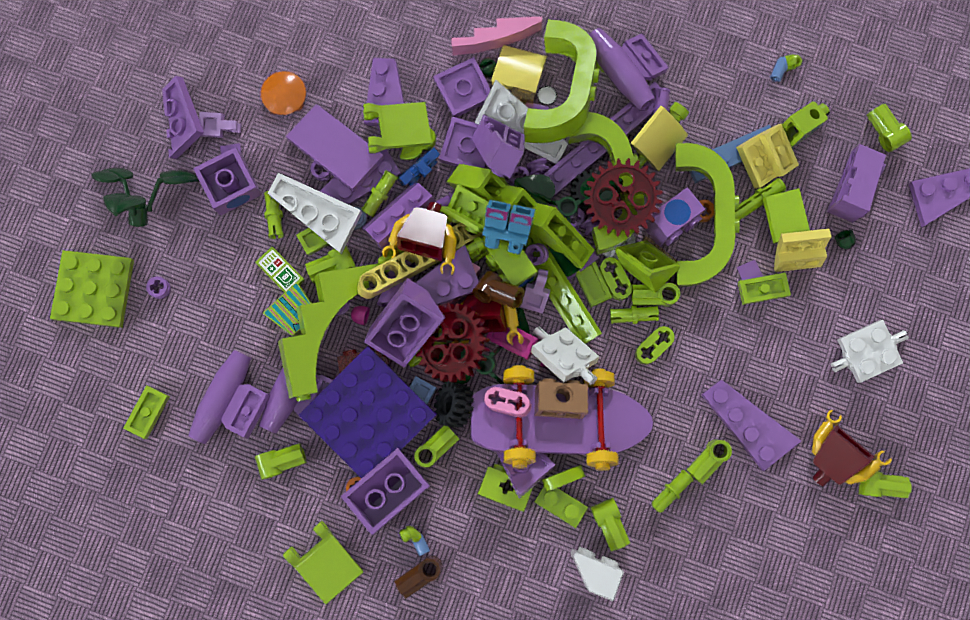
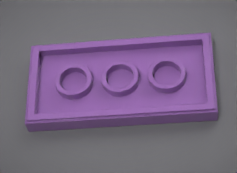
M317 104L286 135L289 142L354 192L385 159L381 152L369 153L368 143Z

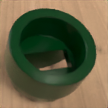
M484 58L481 60L479 68L485 78L493 77L496 62L492 58ZM491 63V65H488V66L485 67L484 69L482 68L483 66H485V65Z
M844 230L835 236L837 245L844 250L851 249L856 243L853 230Z

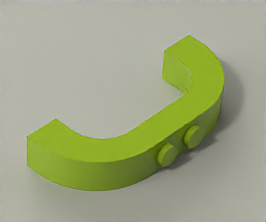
M548 20L544 35L545 53L566 55L576 63L569 97L562 105L553 109L528 108L524 123L525 142L551 143L570 136L582 126L588 116L590 102L595 101L596 87H594V83L599 82L600 69H596V47L590 35L572 23Z
M588 112V116L582 126L576 132L566 137L568 144L581 141L599 143L607 150L613 166L616 165L617 158H620L622 164H625L627 158H630V165L633 166L638 161L637 154L632 153L629 140L624 131L614 121L603 115ZM627 175L621 177L624 187L632 184L631 177ZM620 193L621 201L623 200L627 204L633 215H637V211L628 203V194L622 195ZM636 195L633 199L634 203L638 206H643L644 195ZM622 209V213L617 220L623 221L627 218L628 214L624 209ZM598 226L593 227L591 233L597 255L622 246L632 237L634 230H630L629 237L625 235V231H621L620 236L617 237L616 230H612L607 235L606 226L601 230L598 229Z
M676 143L675 171H695L703 174L711 182L714 193V245L711 252L699 260L677 261L681 265L676 272L677 287L700 285L711 280L728 263L734 250L735 233L740 231V221L735 219V210H739V195H735L731 170L720 155L710 148L699 144Z

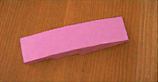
M542 16L496 18V27L474 28V37L452 38L453 56L484 52L521 41L541 31Z

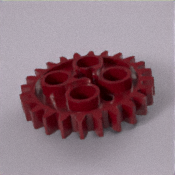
M617 158L615 166L610 161H607L608 169L605 170L602 166H599L601 174L592 173L591 175L595 181H587L586 183L591 188V190L584 191V195L590 197V199L584 201V205L591 206L586 213L587 215H595L591 219L592 223L600 221L599 230L605 226L607 227V235L612 230H616L617 237L620 236L621 231H625V235L629 237L630 230H634L638 235L640 226L645 230L648 229L646 221L655 222L652 213L660 214V210L655 205H662L663 201L656 197L662 195L663 191L656 190L655 188L661 182H653L652 179L656 173L653 172L648 175V166L646 165L640 169V161H637L634 166L630 165V158H627L625 164H622L620 158ZM627 175L632 178L633 182L631 185L624 187L620 185L619 179ZM610 181L616 184L622 195L628 194V203L637 211V215L632 214L623 200L618 202L619 194L609 184ZM608 190L612 192L613 197L609 201H602L599 198L600 193ZM642 194L647 198V203L643 206H638L633 201L634 197ZM624 209L628 216L625 220L619 221L614 217L615 211Z
M447 303L446 307L439 305L438 308L443 314L444 320L415 356L423 358L419 365L427 366L424 372L432 374V378H440V381L448 382L449 380V382L453 383L457 382V378L465 381V374L474 376L472 369H481L478 363L479 360H487L482 353L490 351L489 348L484 347V343L490 341L489 338L484 337V334L489 329L481 327L485 320L478 319L479 313L472 311V308L468 306L464 307L459 303H456V305ZM463 325H465V331L461 335L460 329ZM442 327V328H443V333H442V335L439 337L438 333H439L440 328ZM470 339H471V342H470V343H465V344H463V343H451V344H449V346L444 345V344H439V345L433 346V344H434L435 342H444V343H447V342H448V343H450V342H454V340L466 341V340H470ZM465 349L466 355L461 359V352ZM443 351L444 355L442 360L440 361L439 355Z

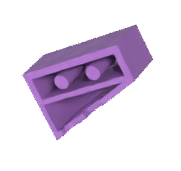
M484 114L472 140L487 166L492 169L491 171L495 175L511 178L524 153V134Z
M861 144L851 151L827 212L852 223L859 218H863L870 211L879 177L886 165L884 164L886 155Z

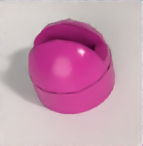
M366 306L353 308L351 312L352 320L357 324L365 326L369 318L370 308Z

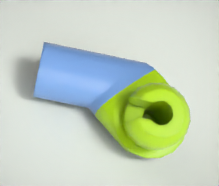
M790 54L780 57L774 66L770 78L773 81L780 82L785 71L795 69L802 64L801 56Z
M405 526V529L400 530L399 534L402 541L412 540L419 556L430 551L423 535L413 526Z

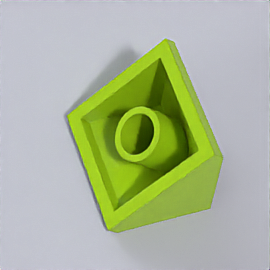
M800 188L762 198L773 244L778 243L781 234L810 231Z
M647 240L619 246L615 250L622 267L655 293L681 266Z

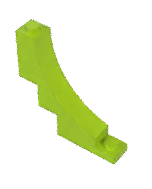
M459 164L447 180V183L454 190L457 185H462L488 200L511 204L509 218L513 205L535 209L530 232L554 251L563 253L577 268L582 269L595 251L556 207L539 204L523 188L506 185L491 169Z
M379 263L321 272L314 277L319 302L300 305L296 309L301 335L282 338L278 341L289 398L296 397L297 402L312 399L311 394L318 392L316 362L324 333L337 312L350 299L358 295L357 285L360 277L367 271L379 266ZM369 281L363 282L365 289L370 287Z

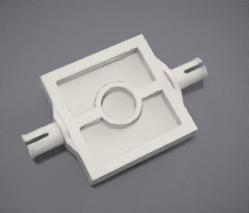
M878 320L837 339L842 349L843 358L831 363V367H834L832 368L834 372L848 367L852 371L857 383H861L903 364L896 344L908 340L909 337L904 330L891 335L884 320Z
M538 326L533 331V334L541 341L532 346L531 353L560 380L566 382L573 377L581 376L590 385L595 383L597 376L591 373L588 368L597 363L599 356L565 327L550 335Z

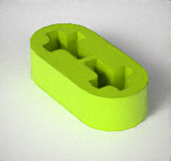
M612 257L604 259L599 270L612 297L620 301L627 299L632 292V285L621 263ZM607 263H609L610 266H616V268L614 269V274L616 277L613 278L610 271L605 272ZM617 280L621 287H627V289L624 291L625 295H622L621 292H615V290L618 287L616 283Z
M665 326L657 328L637 347L635 351L636 360L643 365L654 362L674 342L675 336L672 329ZM658 332L661 334L666 332L668 334L666 338L668 343L665 341L659 345L655 343L660 337ZM650 346H652L654 348V350L650 353V356L652 358L649 359L647 357L643 359L641 357V355L643 354L641 349L643 348L644 350H647Z
M579 465L547 477L542 482L547 492L585 477L582 466Z

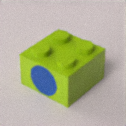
M500 239L498 249L486 247L485 262L491 272L496 271L504 282L524 288L527 286V283H532L536 280L537 270L523 249L520 254L511 253L508 251L509 241Z

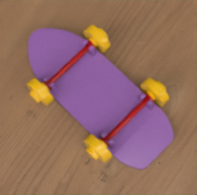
M514 365L503 371V382L505 384L485 387L472 396L474 403H471V406L474 408L471 411V439L485 449L504 452V463L511 464L514 468H526L527 464L535 463L536 453L586 455L588 466L595 467V470L604 471L610 470V467L619 464V452L635 446L650 433L653 427V420L650 413L637 401L625 394L608 389L615 385V374L605 369H593L591 373L597 376V380L592 385L584 379V384L588 385V414L583 419L534 416L536 385H528L534 382V370L523 365ZM493 387L523 393L531 402V410L524 417H515L495 412L486 405L484 400L485 394ZM499 394L496 397H491L494 405H496L497 401L504 403L506 401L502 400ZM556 394L558 401L566 402L564 395ZM522 400L519 403H510L517 408V411H519L520 407H525Z

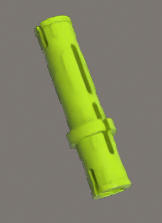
M777 178L763 189H757L754 195L739 204V210H735V219L740 221L763 206L762 198L786 191L784 182Z

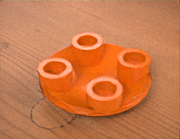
M281 71L270 75L264 81L261 88V100L270 113L288 115L295 111H300L304 106L306 87L302 79L296 74Z

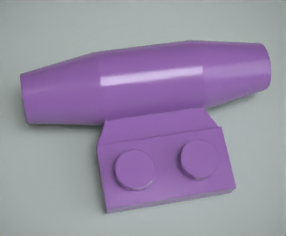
M601 28L593 30L589 35L595 44L596 60L617 89L640 111L648 108L655 101V97L646 80L650 81L666 73L669 67L643 34L625 41L621 47Z
M233 350L216 372L197 408L188 434L190 438L206 444L223 422L228 430L249 439L270 397L269 394L252 385H243L251 361L250 357Z
M282 367L269 393L270 397L263 410L259 426L276 434L293 410L299 416L333 380L323 375H316L318 392L311 394L312 399L297 402L296 397L289 398L284 369Z

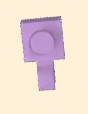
M199 112V121L204 131L201 137L223 138V131L241 133V123L233 120H224L225 115L222 113Z
M539 269L535 284L527 283L520 307L543 314L550 294V289L544 288L548 271Z

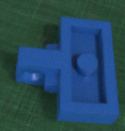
M431 148L404 171L397 180L402 186L407 183L411 186L421 177L420 174L426 177L432 171L431 168L438 163L436 158L440 155L435 148Z

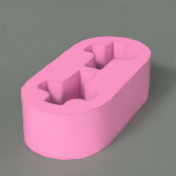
M493 387L486 392L484 397L486 405L495 412L515 417H524L531 410V402L523 393ZM499 394L500 398L506 401L505 403L497 401L496 405H494L491 397H496ZM522 400L525 407H520L519 411H517L514 405L510 404L511 402L519 403Z

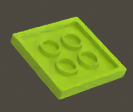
M62 250L50 319L123 328L134 259Z

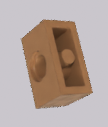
M543 379L536 385L534 416L583 419L588 414L587 384H580V381L576 380L560 383L556 382L555 379ZM556 394L564 395L566 402L558 401Z

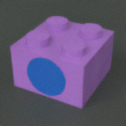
M236 147L193 168L213 209L221 216L262 195L243 156Z
M687 187L659 207L660 214L652 213L655 222L646 221L648 226L646 231L659 248L664 244L669 247L684 233L683 230L688 233L698 225L697 223L702 220L701 214L706 209Z

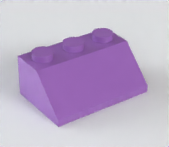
M414 183L408 186L361 229L383 250L384 247L390 244L388 240L393 225L397 220L406 214H410L416 207L427 209L430 202L436 201L419 183Z
M407 278L370 326L364 343L405 368L444 320V316L429 292Z
M397 448L346 491L341 498L371 535H373L431 485L412 462Z

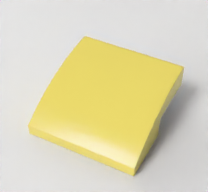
M503 45L491 85L497 80L506 89L535 96L547 56Z
M660 106L631 144L639 154L647 159L653 168L660 171L675 152L676 143H682L688 134L679 122L664 107Z
M782 124L773 126L736 147L754 188H761L775 177L784 176L799 165Z
M830 229L781 234L775 254V272L821 267L827 258L825 247L831 239Z

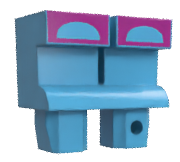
M489 200L486 207V219L483 230L485 247L498 249L500 239L509 241V252L520 254L524 244L526 245L535 209L513 205L508 225L511 204Z

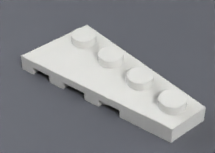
M495 80L475 123L479 125L485 114L524 134V123L528 107L500 82ZM565 139L551 143L525 142L524 148L557 164L568 142Z
M280 173L277 174L268 191V194L342 254L362 215L361 210Z

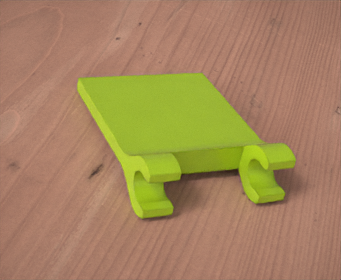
M425 102L393 105L363 104L364 120H373L378 117L381 137H368L369 153H377L392 148L432 145Z
M321 521L313 528L317 535L322 538L321 541L302 557H300L293 546L284 552L283 557L299 572L326 605L364 571L335 538L327 525Z

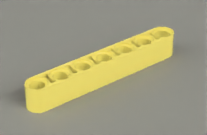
M459 223L453 226L457 240L456 251L462 246L472 243L474 238L478 236L481 238L483 232L470 235L465 229L466 225ZM404 252L364 273L357 285L358 294L365 299L374 298L404 282L407 278H411L441 261ZM405 260H413L416 263V267H408ZM391 270L395 273L396 277L389 279L385 276L384 271ZM371 281L375 285V289H365L363 282Z

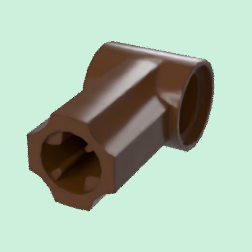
M487 271L472 290L473 295L483 303L488 304L494 301L513 309L520 307L525 294L523 288L504 282L499 275L491 271Z
M428 556L394 580L400 594L407 599L431 581L436 580L443 570L442 561L436 556ZM427 562L436 565L437 572L435 574H428L426 572L425 564Z

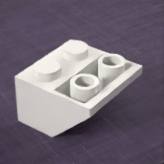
M579 547L578 551L572 549L571 556L586 588L590 592L614 600L624 572L618 567L619 563L605 556H602L601 560L597 559L592 551Z

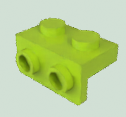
M457 185L448 207L442 206L440 211L447 215L448 220L458 224L461 222L466 225L465 229L467 231L478 234L484 230L486 207L489 200L462 185Z

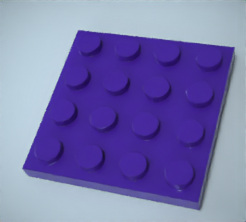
M369 346L299 414L361 479L397 448L401 451L437 415Z

